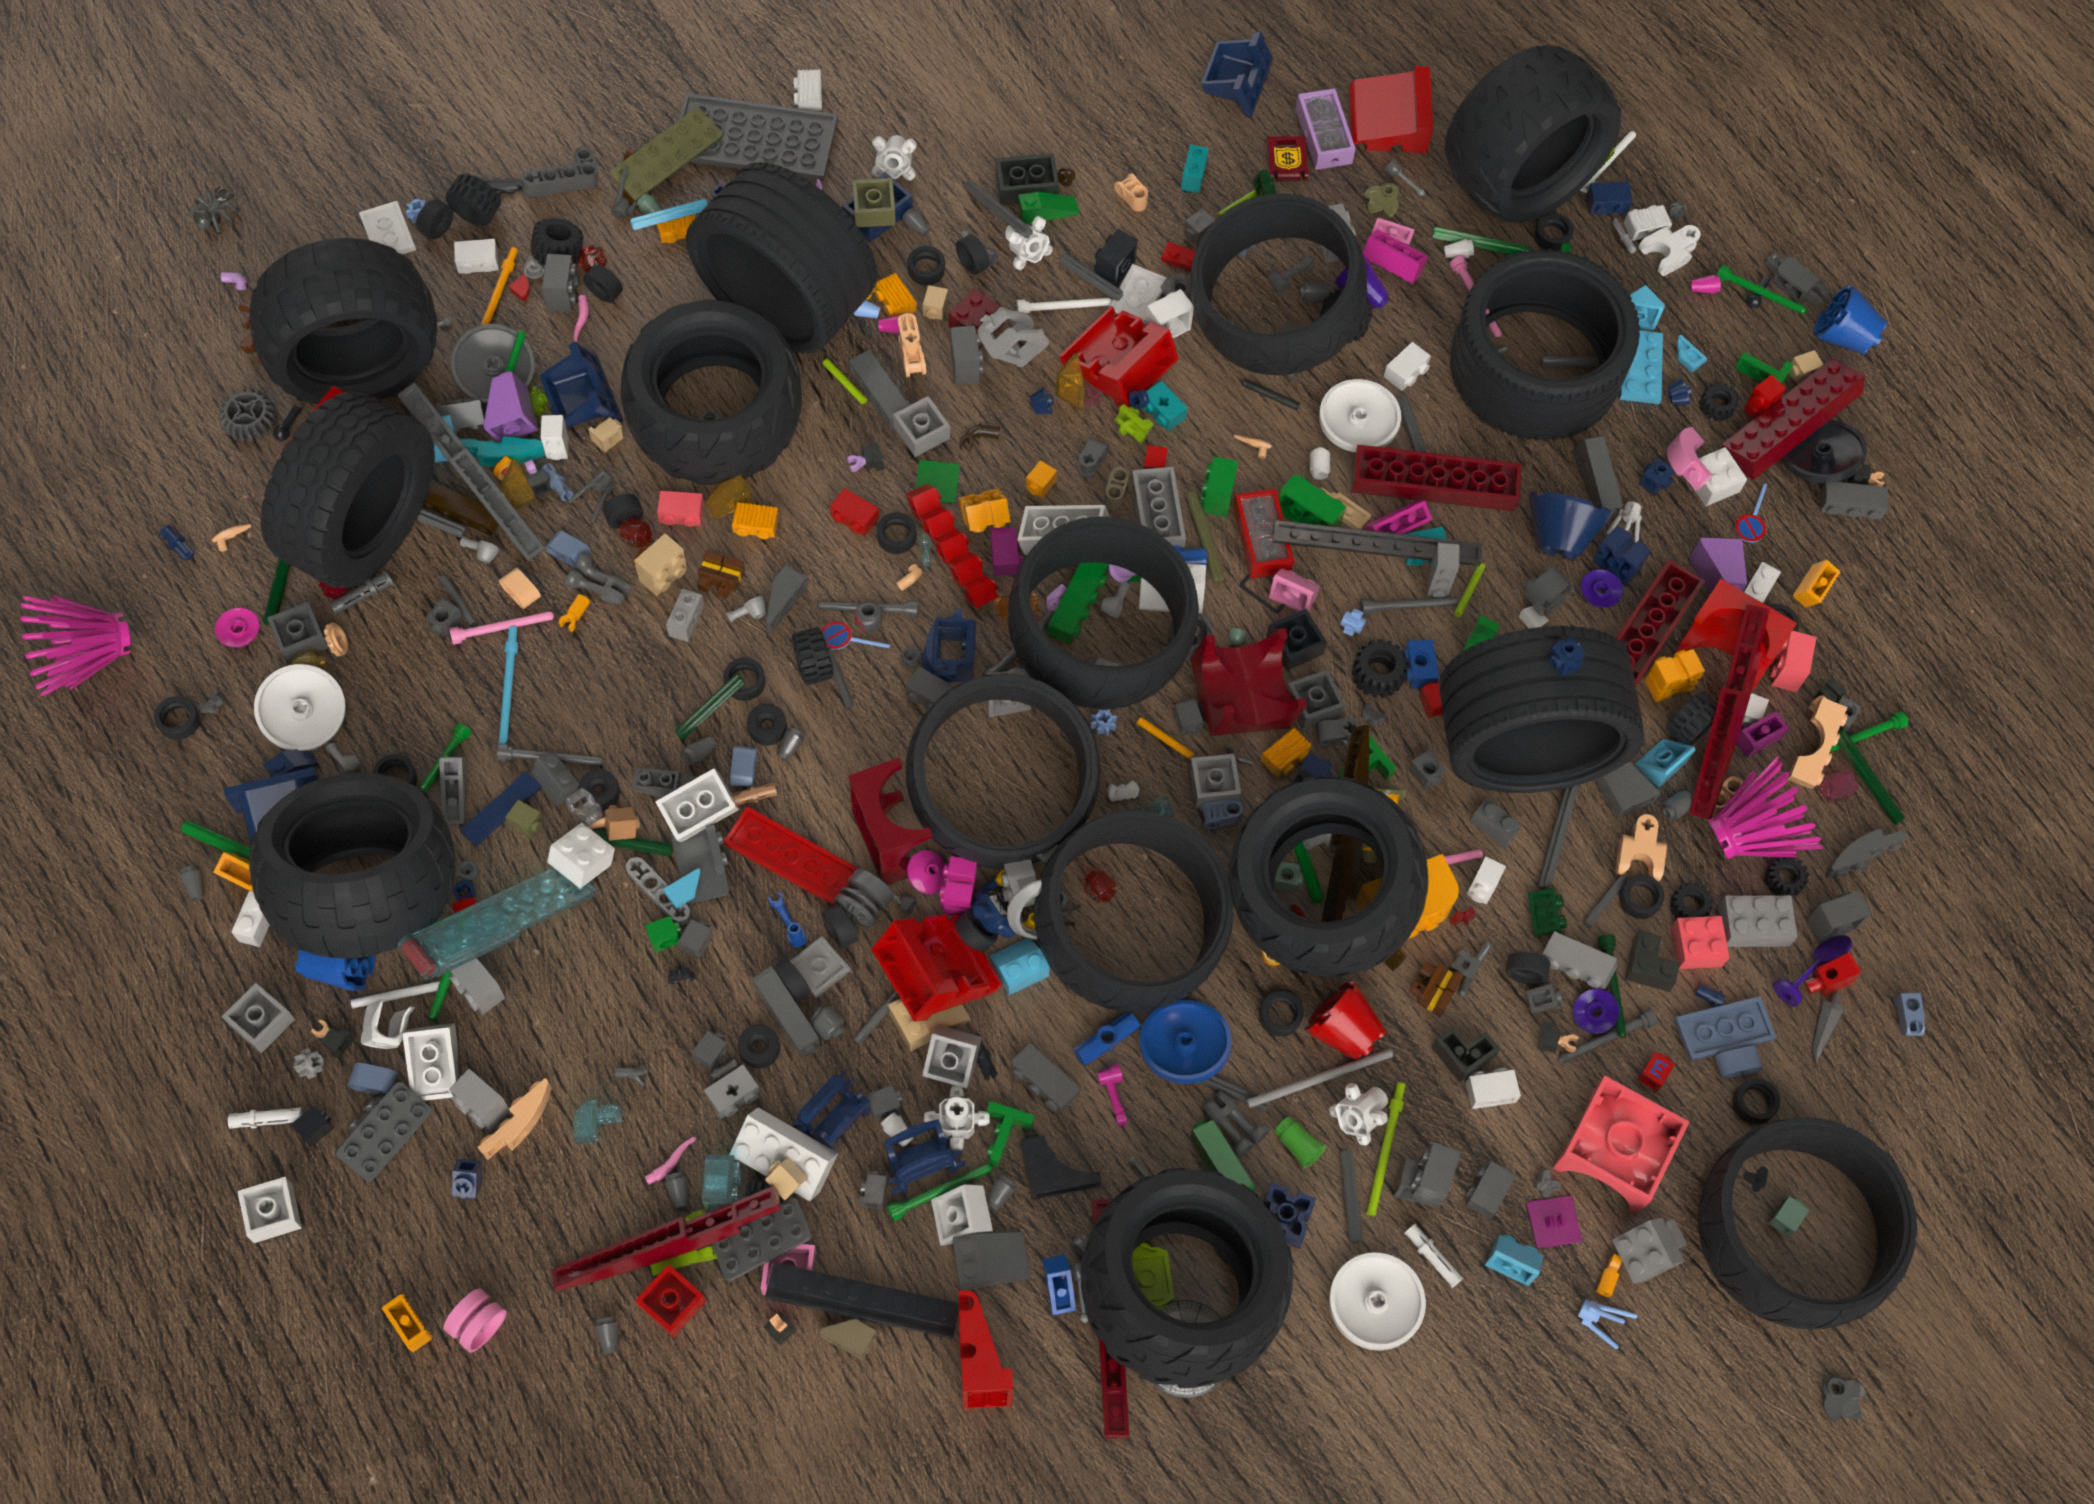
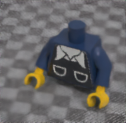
M1003 869L996 876L995 880H990L977 890L976 902L972 904L971 908L974 911V916L980 920L988 932L1009 938L1018 934L1009 926L1007 919V906L1009 904L1008 901H1004L1002 889L998 887L1003 886L1001 874L1005 873ZM1031 913L1027 921L1024 922L1025 927L1035 929L1034 913Z

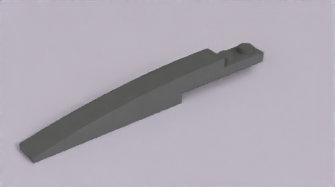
M413 383L400 392L397 396L414 418L420 421L430 432L435 445L527 561H530L545 550V547L417 385Z

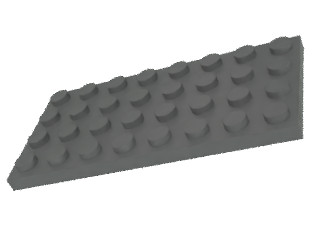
M690 93L685 94L679 120L696 107H699L723 133L721 139L690 162L742 169L754 162H767L785 167L804 178L824 181L838 122V114Z

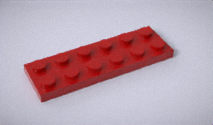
M748 806L723 841V844L832 906L835 905L833 900L836 895L841 894L840 890L842 887L850 888L847 883L856 869H860Z

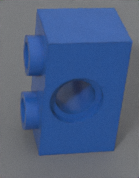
M1433 640L1408 641L1406 648L1403 650L1406 653L1404 658H1408L1407 666L1409 667L1405 679L1409 681L1410 689L1422 688L1429 682L1437 683L1439 674ZM1416 662L1422 663L1424 666H1419Z

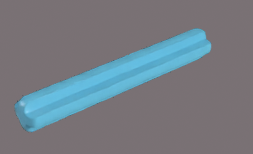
M701 199L631 218V225L634 230L700 213L708 203L706 199Z

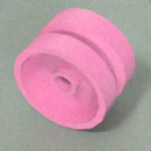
M481 1288L475 1289L458 1303L448 1316L443 1327L452 1338L460 1337V1345L469 1353L481 1348L496 1333L507 1314V1311L497 1302L490 1304L491 1297Z

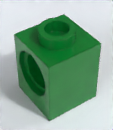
M671 916L645 925L654 953L677 945L679 941L678 936L682 935L678 922L673 923Z

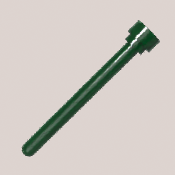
M1611 934L1599 936L1597 938L1598 948L1601 949V952L1614 957L1613 951L1616 947L1615 936ZM1615 970L1609 982L1610 993L1619 1005V1017L1616 1022L1617 1035L1620 1038H1625L1627 1032Z

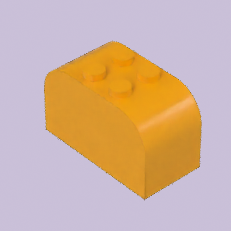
M1443 854L1427 859L1429 884L1426 903L1421 918L1408 939L1415 937L1419 934V931L1424 929L1431 931L1437 928L1438 924L1448 917L1458 897V883ZM1383 877L1361 886L1356 899L1360 911L1374 898L1381 886Z

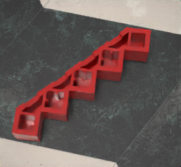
M925 484L906 493L905 495L912 513L916 519L919 518L921 520L922 529L930 542L933 541L935 543L936 552L943 563H947L950 567V574L957 586L964 589L967 602L971 606L978 608L997 599L996 591L998 587L994 579L984 575L982 567H984L983 562L979 556L969 551L967 546L969 540L966 534L955 529L953 524L955 521L954 515L950 510L941 506L939 501L941 496L938 489Z

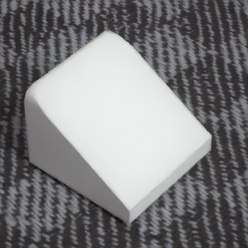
M1534 606L1523 609L1519 615V618L1528 628L1541 627L1549 621Z

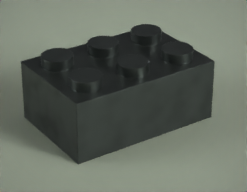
M1054 153L996 158L995 175L1001 205L1018 203L1019 194L1037 191L1059 194V181Z

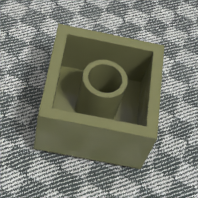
M892 178L852 180L855 224L857 227L896 225Z

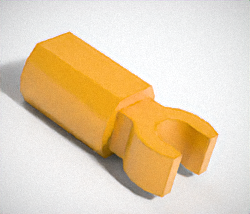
M578 594L568 608L567 615H563L559 619L560 627H563L566 622H570L569 631H574L576 621L581 618L590 604V600Z
M1613 1254L1609 1259L1607 1268L1602 1272L1595 1291L1602 1296L1610 1298L1613 1294L1619 1277L1617 1271L1622 1262L1619 1255Z

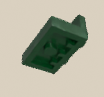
M1260 170L1253 179L1257 197L1277 194L1273 178L1268 176L1267 170Z
M1555 888L1529 892L1528 898L1534 936L1553 934L1554 931L1565 936L1564 928H1567V920L1565 915H1562L1561 910L1564 907L1562 894H1559Z

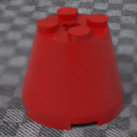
M1350 979L1339 986V993L1335 992L1324 1000L1309 1018L1308 1022L1311 1025H1307L1304 1029L1312 1037L1357 1060L1362 1055L1364 1057L1367 1056L1374 1048L1371 1044L1376 1039L1380 1040L1387 1030L1359 986Z

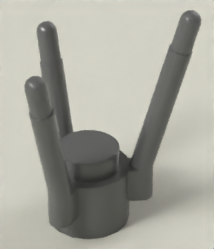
M624 166L616 200L611 210L614 216L622 219L626 218L627 214L632 215L637 206V201H634L630 206L629 201L622 198L628 166Z
M600 471L591 482L568 500V503H572L591 487L598 493L604 491L590 520L591 523H594L608 494L613 490L610 486L613 483L612 478L606 472Z

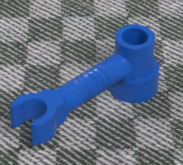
M778 892L780 898L778 901H772L769 896L770 906L778 911L787 926L789 944L795 948L803 946L807 940L805 932L801 929L800 924L792 919L784 905L782 894Z

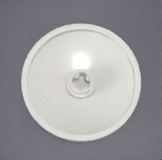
M1353 379L1333 386L1325 394L1319 410V422L1324 434L1331 442L1344 450L1355 452L1357 444L1386 447L1391 443L1400 427L1401 410L1396 398L1385 387L1369 380Z
M295 664L278 669L264 680L255 697L254 714L262 733L276 746L285 750L311 751L324 746L337 735L345 719L346 703L339 684L330 674L315 666Z
M1366 1253L1352 1258L1337 1272L1329 1292V1307L1334 1323L1347 1339L1360 1347L1381 1351L1393 1349L1404 1344L1416 1333L1424 1318L1426 1299L1418 1276L1405 1262L1384 1253Z

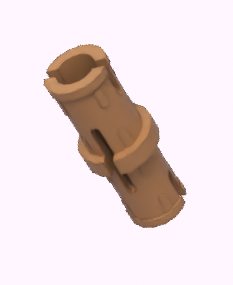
M774 782L757 787L753 785L750 786V789L731 793L737 806L750 802L758 803V800L777 796Z

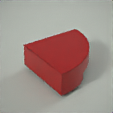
M524 274L509 285L510 291L523 302L527 299L530 289L529 281Z

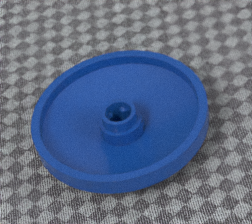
M1179 1000L1165 1007L1157 1008L1146 1018L1140 1031V1052L1144 1062L1156 1075L1174 1083L1192 1084L1213 1077L1225 1066L1231 1053V1031L1226 1020L1214 1008L1197 1001Z

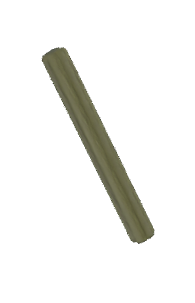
M1196 491L1188 492L1186 498L1202 548L1206 550L1207 564L1213 582H1222L1225 576L1202 505L1200 504L1198 493Z

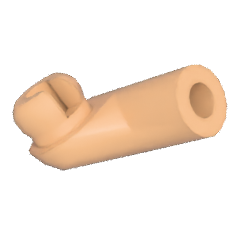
M917 564L909 566V574L896 582L902 591L922 576V569Z

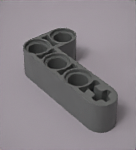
M586 146L578 147L575 150L574 164L524 172L521 176L522 193L526 197H539L595 187L598 183V167L592 150Z

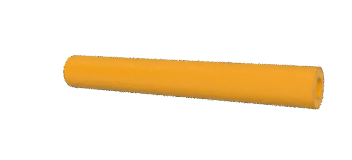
M1139 718L1137 725L1189 760L1193 757V751L1144 718Z

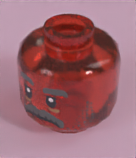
M592 244L579 251L578 261L585 273L593 265L605 267L608 263L604 252L599 246L595 247Z
M629 518L620 526L619 534L625 544L642 548L652 538L650 525L646 521Z
M1103 870L1096 873L1092 871L1084 879L1086 881L1084 891L1096 903L1103 902L1105 904L1117 893L1115 890L1116 882Z

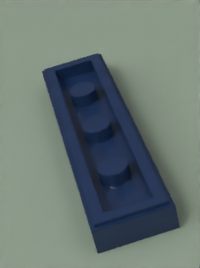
M525 772L462 827L460 833L477 847L506 821L505 816L518 800L526 803L542 789L541 785Z

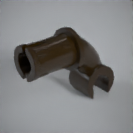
M980 422L979 425L969 429L960 438L959 448L962 450L963 443L968 442L970 451L973 448L975 437H978V439L986 437L998 440L1000 426L982 425V422Z

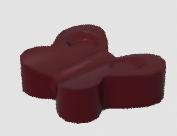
M1470 907L1466 912H1455V915L1450 918L1451 924L1456 925L1463 921L1465 925L1470 924L1469 920L1476 918L1474 908Z

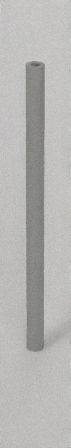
M1389 1048L1245 1100L1246 1106L1249 1109L1393 1057V1052Z

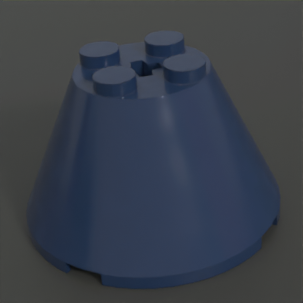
M1536 491L1531 492L1529 495L1538 548L1546 556L1554 557L1555 554L1562 555L1563 559L1575 561V558L1581 555L1609 521L1613 513L1604 506H1601L1599 509L1593 507V502L1569 495L1543 492V496L1537 495Z

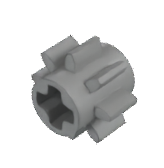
M308 1048L302 1050L301 1054L294 1057L296 1059L294 1068L300 1077L307 1075V1078L310 1079L316 1077L318 1072L323 1071L324 1059L318 1053V1050L311 1052Z

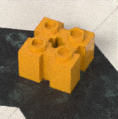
M999 489L984 491L982 494L977 495L971 494L958 497L962 521L970 531L975 533L982 532L987 528L986 526L993 525L994 528H1000L1005 526V523L1011 522L1007 498Z
M1694 649L1689 651L1681 650L1673 655L1674 658L1663 656L1655 660L1653 667L1649 670L1644 680L1655 702L1670 698L1676 693L1679 695L1694 690L1698 683L1697 679H1700L1705 672Z

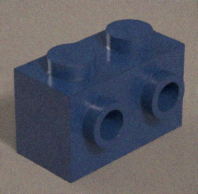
M1629 182L1590 183L1586 194L1590 214L1628 213L1633 201Z

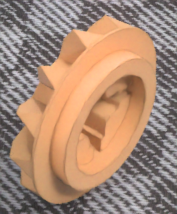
M334 622L327 624L324 630L327 646L330 647L331 652L337 657L345 655L347 653L348 641L343 629Z

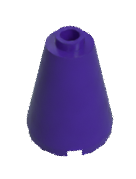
M1364 256L1367 268V298L1372 308L1376 309L1379 307L1381 309L1389 301L1387 299L1389 294ZM1346 268L1335 280V284L1344 289L1348 278V270Z

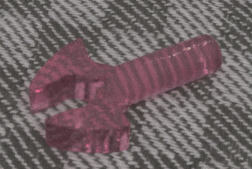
M1088 385L1082 392L1081 400L1086 397H1093L1085 401V406L1096 407L1100 406L1101 401L1099 398L1106 394L1099 389L1092 390Z

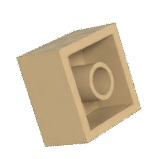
M667 534L661 536L634 560L639 581L656 596L668 590L671 583L677 578H681L687 570L683 548Z

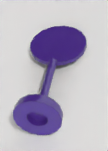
M1838 935L1820 944L1814 952L1816 961L1794 983L1785 979H1778L1773 984V989L1778 997L1786 1004L1797 1007L1802 1001V995L1797 987L1821 963H1828L1847 954L1853 944L1850 937Z

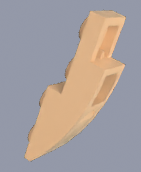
M546 1078L534 1083L525 1096L515 1099L511 1104L512 1107L509 1108L513 1117L504 1120L494 1134H489L481 1140V1145L477 1148L487 1160L505 1145L513 1151L531 1132L545 1109L552 1089Z

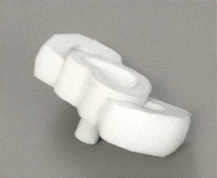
M1132 780L1127 785L1121 784L1118 787L1110 784L1106 794L1109 800L1115 802L1117 800L1136 798L1140 789L1138 784Z

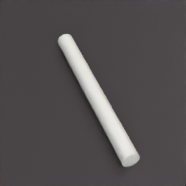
M440 981L351 999V1006L353 1009L367 1006L378 1000L386 1002L437 991Z

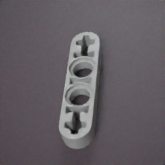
M633 857L629 859L626 863V871L629 877L667 916H671L674 923L678 922L679 925L688 923L691 918L688 905L685 903L677 908L680 912L684 911L685 916L676 917L677 914L671 902L664 904L659 901L661 895L665 894L663 889L668 886L665 881L642 858ZM633 865L640 866L641 872L644 874L642 877L637 870L633 871ZM648 879L657 880V885L654 888H647L645 886V882Z

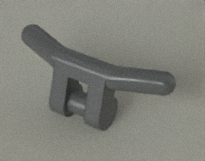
M1485 941L1475 957L1463 949L1457 950L1456 958L1450 963L1448 970L1453 973L1457 971L1464 975L1458 991L1460 997L1467 995L1476 972L1493 946L1491 941ZM1463 963L1469 965L1467 970L1462 967Z

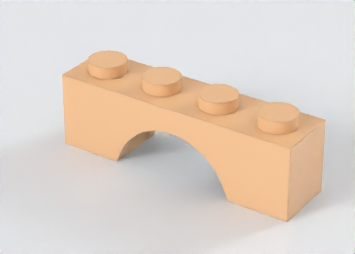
M1823 697L1817 702L1810 721L1819 732V747L1814 754L1799 756L1794 760L1787 780L1809 789L1821 784L1824 773H1821L1823 767L1829 764L1832 754L1829 753L1832 745L1836 746L1840 734L1837 733L1839 727L1844 726L1848 717L1845 714L1846 706Z

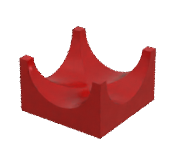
M1720 579L1698 612L1693 625L1675 653L1681 650L1689 651L1700 647H1712L1720 649L1733 657L1746 604L1768 608L1770 612L1759 651L1762 655L1752 689L1753 692L1797 623Z

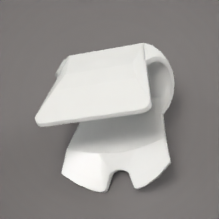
M383 1000L369 1004L365 1011L361 1043L381 1049L397 1048L403 1041V1032L407 1030L409 1015L415 1009L414 1006L394 1013L390 1020L387 1037L377 1029Z

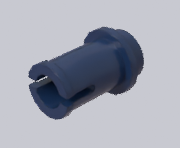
M1700 983L1694 995L1713 1004L1712 1007L1721 1006L1726 995L1722 994L1723 991L1720 990L1718 992L1703 985V983Z

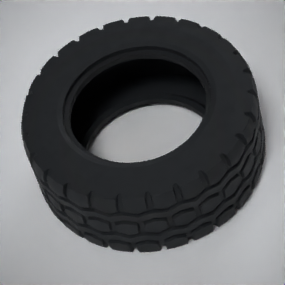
M350 391L338 394L334 398H330L322 403L320 408H316L306 418V422L301 423L292 435V440L287 442L280 454L281 458L277 460L273 468L272 478L268 481L264 494L266 498L263 500L261 508L262 537L273 555L324 584L338 588H349L364 582L365 579L373 576L379 568H382L389 561L392 553L395 554L403 543L404 537H407L411 531L414 520L418 518L424 505L422 503L426 500L430 488L429 483L432 481L433 465L435 463L433 439L430 432L420 421L369 394Z

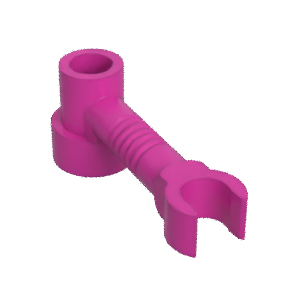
M1117 1063L1109 1066V1069L1097 1072L1100 1085H1106L1115 1117L1120 1127L1127 1124V1119L1115 1083L1124 1081L1119 1064Z

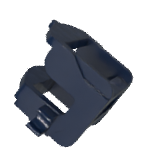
M953 609V616L947 618L937 617L927 635L924 652L920 654L923 668L948 683H963L966 680L972 679L976 622L962 617V609ZM941 640L961 641L962 650H965V656H961L960 660L940 659Z
M846 1070L839 1076L834 1074L798 1112V1118L792 1125L793 1128H802V1133H807L811 1138L836 1151L835 1143L862 1114L870 1115L871 1101L861 1093L857 1092L854 1095L849 1090V1087L854 1083V1077L846 1081L844 1079ZM839 1092L844 1096L842 1101L814 1129L812 1119Z
M939 1119L911 1126L884 1141L887 1160L894 1175V1178L889 1179L887 1184L894 1183L897 1185V1188L891 1191L892 1195L900 1192L908 1193L907 1184L947 1167L950 1173L953 1174L958 1168L966 1164L965 1160L962 1162L956 1160V1157L962 1154L961 1150L952 1153L951 1149L947 1148L945 1134ZM933 1129L934 1139L898 1154L894 1153L892 1145Z

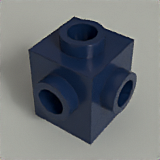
M1658 458L1653 464L1650 462L1644 468V474L1639 484L1656 496L1662 488L1667 489L1674 480L1671 478L1674 469L1668 463Z
M1572 637L1566 640L1560 639L1552 645L1548 661L1560 677L1573 673L1582 666L1581 663L1585 655L1583 647L1578 642L1576 643Z

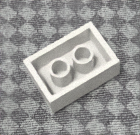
M716 769L710 770L656 801L673 835L679 842H683L706 829L705 826L713 825L740 810Z

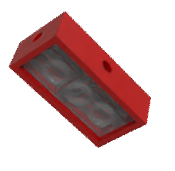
M1276 489L1235 494L1233 510L1250 579L1274 576L1281 568L1292 571L1294 558L1291 546L1288 544L1272 543L1274 521H1284Z

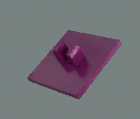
M1572 1196L1526 1202L1536 1249L1583 1241Z

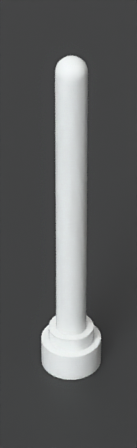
M1630 131L1611 151L1610 154L1612 156L1604 162L1598 172L1580 191L1587 193L1590 183H1595L1600 174L1635 138L1636 133L1634 131Z
M1110 298L1029 303V301L1022 299L1016 301V309L1019 312L1030 313V311L1109 306L1112 300Z

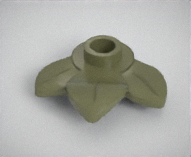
M1386 183L1382 186L1368 188L1364 193V196L1370 199L1368 213L1374 214L1384 210L1385 214L1392 218L1399 208L1397 200L1399 191L1397 186L1392 183ZM1386 190H1391L1392 193H1391V194H1387L1385 191H1386Z

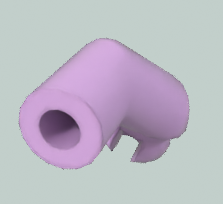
M221 273L222 282L236 283L235 288L237 290L247 289L246 283H248V280L240 273Z
M1060 584L1047 596L1046 606L1048 611L1055 613L1061 597L1067 590L1063 584Z

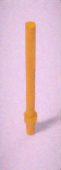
M515 247L510 248L507 259H504L502 263L500 277L481 325L490 324L510 272H513L515 267L514 261L518 253V249Z

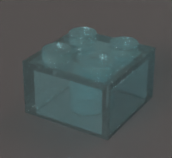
M734 1155L705 1156L702 1203L706 1213L740 1200L737 1184H741L742 1169H740V1163H736Z

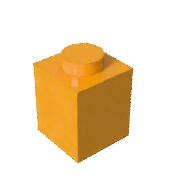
M1040 460L1026 477V489L1031 494L1043 498L1057 481V470Z

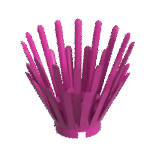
M53 595L56 599L50 598V601L23 596L26 601L32 602V604L21 603V607L25 609L78 618L38 615L37 617L22 616L20 617L22 622L49 624L51 628L88 629L25 633L22 635L24 640L53 639L51 641L52 645H62L25 654L27 659L46 656L47 659L55 658V663L30 672L31 676H35L48 671L47 675L49 677L53 676L35 686V689H40L48 685L47 689L42 691L40 696H46L64 685L65 687L71 685L69 689L71 690L119 656L129 655L130 651H124L125 646H130L128 625L126 621L119 622L118 617L124 616L123 613H110L57 595Z
M1778 756L1756 778V771L1753 770L1717 816L1708 820L1727 859L1734 856L1797 857L1794 850L1823 849L1824 847L1819 844L1818 841L1821 838L1818 836L1780 840L1812 833L1811 829L1815 828L1814 823L1785 828L1784 824L1802 819L1804 817L1803 812L1807 810L1805 805L1774 816L1777 813V809L1795 800L1793 795L1798 792L1796 787L1791 788L1769 802L1766 800V798L1787 783L1786 778H1788L1789 772H1784L1752 797L1780 771L1782 761L1777 763Z

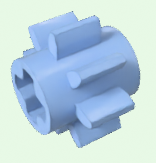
M414 199L410 204H407L409 210L406 211L408 218H411L413 224L416 222L420 210L426 204L425 200Z
M1355 608L1352 613L1346 611L1340 624L1345 628L1343 633L1353 636L1355 632L1361 633L1366 619L1362 618L1363 612Z
M1100 709L1097 715H1091L1093 722L1090 728L1095 729L1097 735L1105 734L1108 736L1110 729L1116 730L1115 722L1117 716H1112L1110 709L1107 711Z

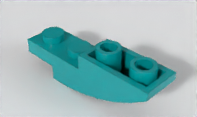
M503 436L501 443L477 441L473 438L459 439L474 458H478L480 466L495 467L505 456L511 459L514 465L523 464L529 460L534 461L546 456L542 441L534 438L522 439L516 436Z

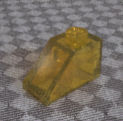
M513 459L504 476L501 487L504 497L517 510L536 500L533 490L517 460Z
M741 475L723 482L707 499L705 505L714 520H717L734 512L737 502H743L744 504L752 503L750 489Z

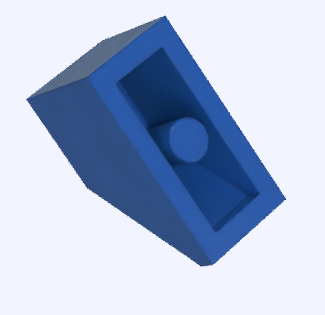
M1066 1255L1042 1259L1052 1314L1076 1311L1071 1270Z

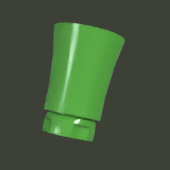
M1291 1117L1285 1118L1274 1130V1133L1280 1138L1279 1140L1294 1155L1303 1169L1312 1165L1326 1149V1145L1313 1137Z

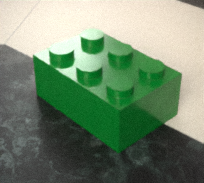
M1294 473L1280 490L1279 503L1282 515L1289 521L1341 528L1346 506L1340 500L1326 494L1323 489L1309 483L1306 478Z

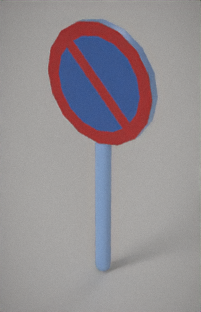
M1765 483L1762 486L1753 515H1743L1735 523L1736 534L1745 542H1758L1766 533L1765 523L1757 516L1767 487Z
M841 621L830 622L821 630L827 647L831 650L842 649L850 641L884 648L891 647L890 644L852 637L850 627Z

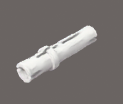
M302 1107L269 1111H257L255 1109L245 1113L228 1114L229 1129L239 1127H251V1129L262 1125L293 1123L303 1115Z
M1416 1223L1404 1233L1419 1249L1417 1252L1423 1254L1450 1284L1451 1288L1463 1279L1433 1245L1434 1241L1432 1239L1429 1240Z

